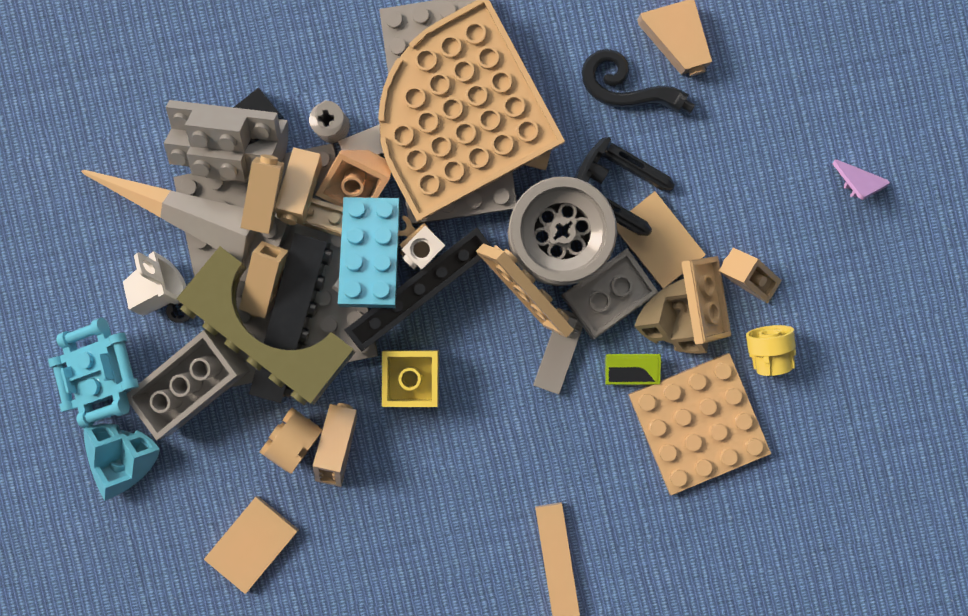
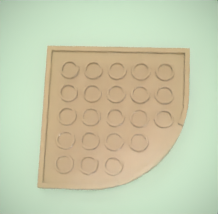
M476 0L422 31L409 43V47L400 58H397L383 87L378 116L382 150L389 169L417 222L565 143L490 0Z

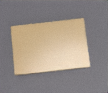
M655 191L630 211L648 222L652 228L649 236H638L616 223L619 236L662 289L683 274L681 262L701 259L706 255Z
M718 256L681 262L695 344H703L730 337L731 329L721 272H719Z
M257 495L204 560L246 594L299 529Z

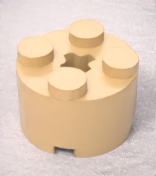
M294 408L288 411L282 420L284 422L277 425L269 436V440L260 450L262 455L290 474L294 472L323 430Z

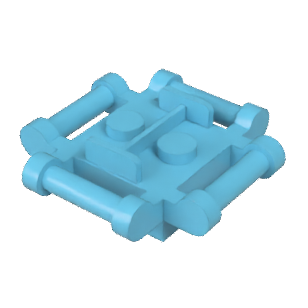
M104 318L93 320L91 325L73 332L65 331L58 334L56 338L57 343L63 349L64 355L50 358L48 363L49 367L53 368L62 402L59 404L61 413L78 409L77 423L82 428L92 426L95 421L113 415L122 416L127 414L130 410L127 393L132 389L138 388L139 384L137 378L134 379L125 345V342H127L126 334L118 333L111 335L109 324ZM97 335L98 342L77 349V341ZM113 398L114 401L111 405L93 411L92 405Z

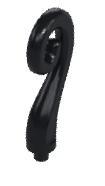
M598 50L591 54L583 64L581 73L584 87L593 98L603 104L613 107H634L656 103L676 113L682 109L689 114L696 105L687 100L689 94L671 86H653L626 93L612 92L601 86L596 79V71L603 62H613L618 68L616 74L604 75L603 81L606 85L617 87L628 78V62L621 53L615 50Z

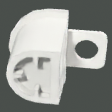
M154 251L149 254V257L139 252L136 253L134 259L137 270L123 281L129 310L144 316L170 303H181L176 298L186 288V283L178 269L169 260Z

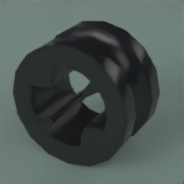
M170 303L167 305L166 314L172 322L184 323L191 319L185 313L183 318L181 315L175 316L174 313L177 311L175 306L177 304Z

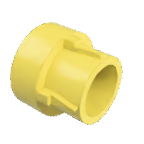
M785 325L764 326L746 333L748 353L752 357L754 369H756L758 374L764 376L781 375L795 368L796 343L792 327Z

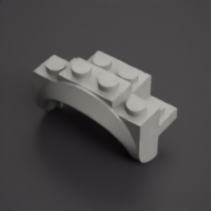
M169 100L166 105L171 130L164 141V147L169 164L188 166L192 175L204 176L210 179L246 181L250 176L252 161L256 157L266 154L277 157L279 162L283 161L288 145V120L278 119V114L275 112ZM251 138L260 139L255 143L249 144Z

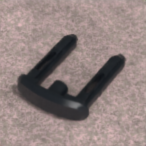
M603 137L585 156L574 177L588 182L591 178L602 184L609 169L598 164V161L601 157H605L661 191L670 192L675 188V183L670 176L613 144L611 137ZM607 198L613 209L616 223L638 236H649L651 234L652 228L646 220Z

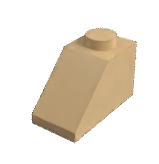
M732 248L719 269V272L731 282L765 303L770 301L782 281L759 259L735 248Z

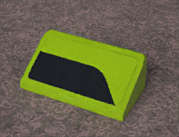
M607 354L605 356V385L660 384L661 354Z

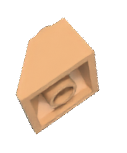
M340 150L318 188L316 196L343 207V197L378 198L390 179L391 171L385 158L369 150Z

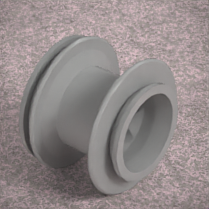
M566 176L552 177L531 186L515 204L508 227V244L511 253L518 260L517 265L522 270L528 271L535 280L554 286L575 284L595 275L611 257L617 237L616 218L607 198L590 183ZM562 208L571 209L573 211L572 217H564L561 213ZM544 212L552 213L553 221L545 223L542 220V214ZM582 221L585 223V232L581 233L576 229L577 222ZM569 223L571 226L566 232L568 238L561 236L554 240L553 238L558 231L556 226L563 227ZM540 231H544L548 235V239L544 243L536 239V234ZM576 240L581 243L582 248L580 252L571 250L570 245L572 241ZM553 246H559L562 249L560 257H553L550 250Z

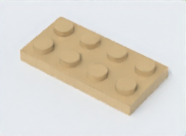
M482 244L476 250L477 254L543 327L566 338L571 334L574 329L568 323L570 318L560 308L555 309L553 307L551 296L543 289H537L533 284L536 281L534 277L525 269L520 270L516 265L518 262L517 258L509 250L505 249L502 251L496 245L491 247L486 244Z

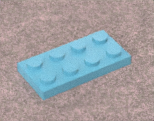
M343 197L338 291L339 307L396 308L399 198Z

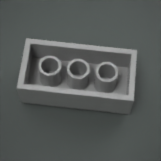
M203 330L140 382L138 388L132 389L127 393L129 404L156 441L172 435L251 371L240 355L224 344L227 338L222 334L218 333L214 336L209 331Z

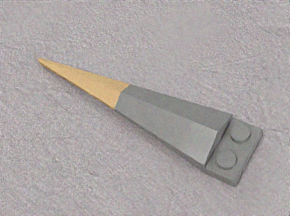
M82 170L84 175L216 250L221 246L247 266L250 264L252 252L262 241L283 248L291 225L275 218L273 228L269 234L240 228L244 210L242 207Z

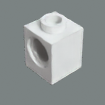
M424 226L402 249L405 253L402 258L413 269L417 266L423 269L445 245ZM421 241L426 242L430 247L428 256L424 258H419L414 253L415 244Z

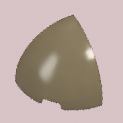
M684 279L662 289L644 306L634 327L647 339L656 344L659 341L671 343L674 345V350L678 352L707 353L708 342L695 344Z

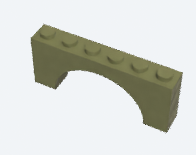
M219 246L176 298L183 304L180 310L192 319L199 316L205 321L202 325L203 328L214 336L220 333L226 337L225 345L237 354L240 350L244 351L249 355L246 361L259 371L264 367L272 374L268 378L282 388L285 384L294 390L291 396L302 405H305L307 401L314 405L356 352L332 332L319 343L300 350H281L265 345L255 339L244 326L236 301L238 284L247 268Z

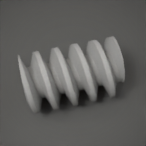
M325 100L316 105L310 113V126L322 140L327 143H337L347 136L351 125L347 116L336 103Z

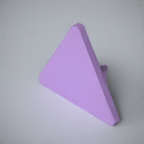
M835 159L832 163L846 181L844 188L853 190L850 194L851 197H858L864 200L886 188L890 183L887 179Z

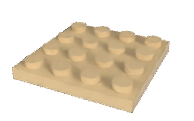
M730 353L723 354L663 379L658 385H649L628 394L670 495L771 454Z

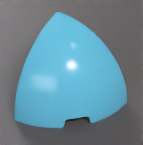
M97 424L84 427V442L89 465L104 501L121 494L136 484L147 474L157 460L160 451L159 447L152 439L138 430L135 433L120 430L117 424Z

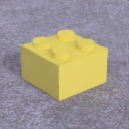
M439 350L382 351V407H438Z

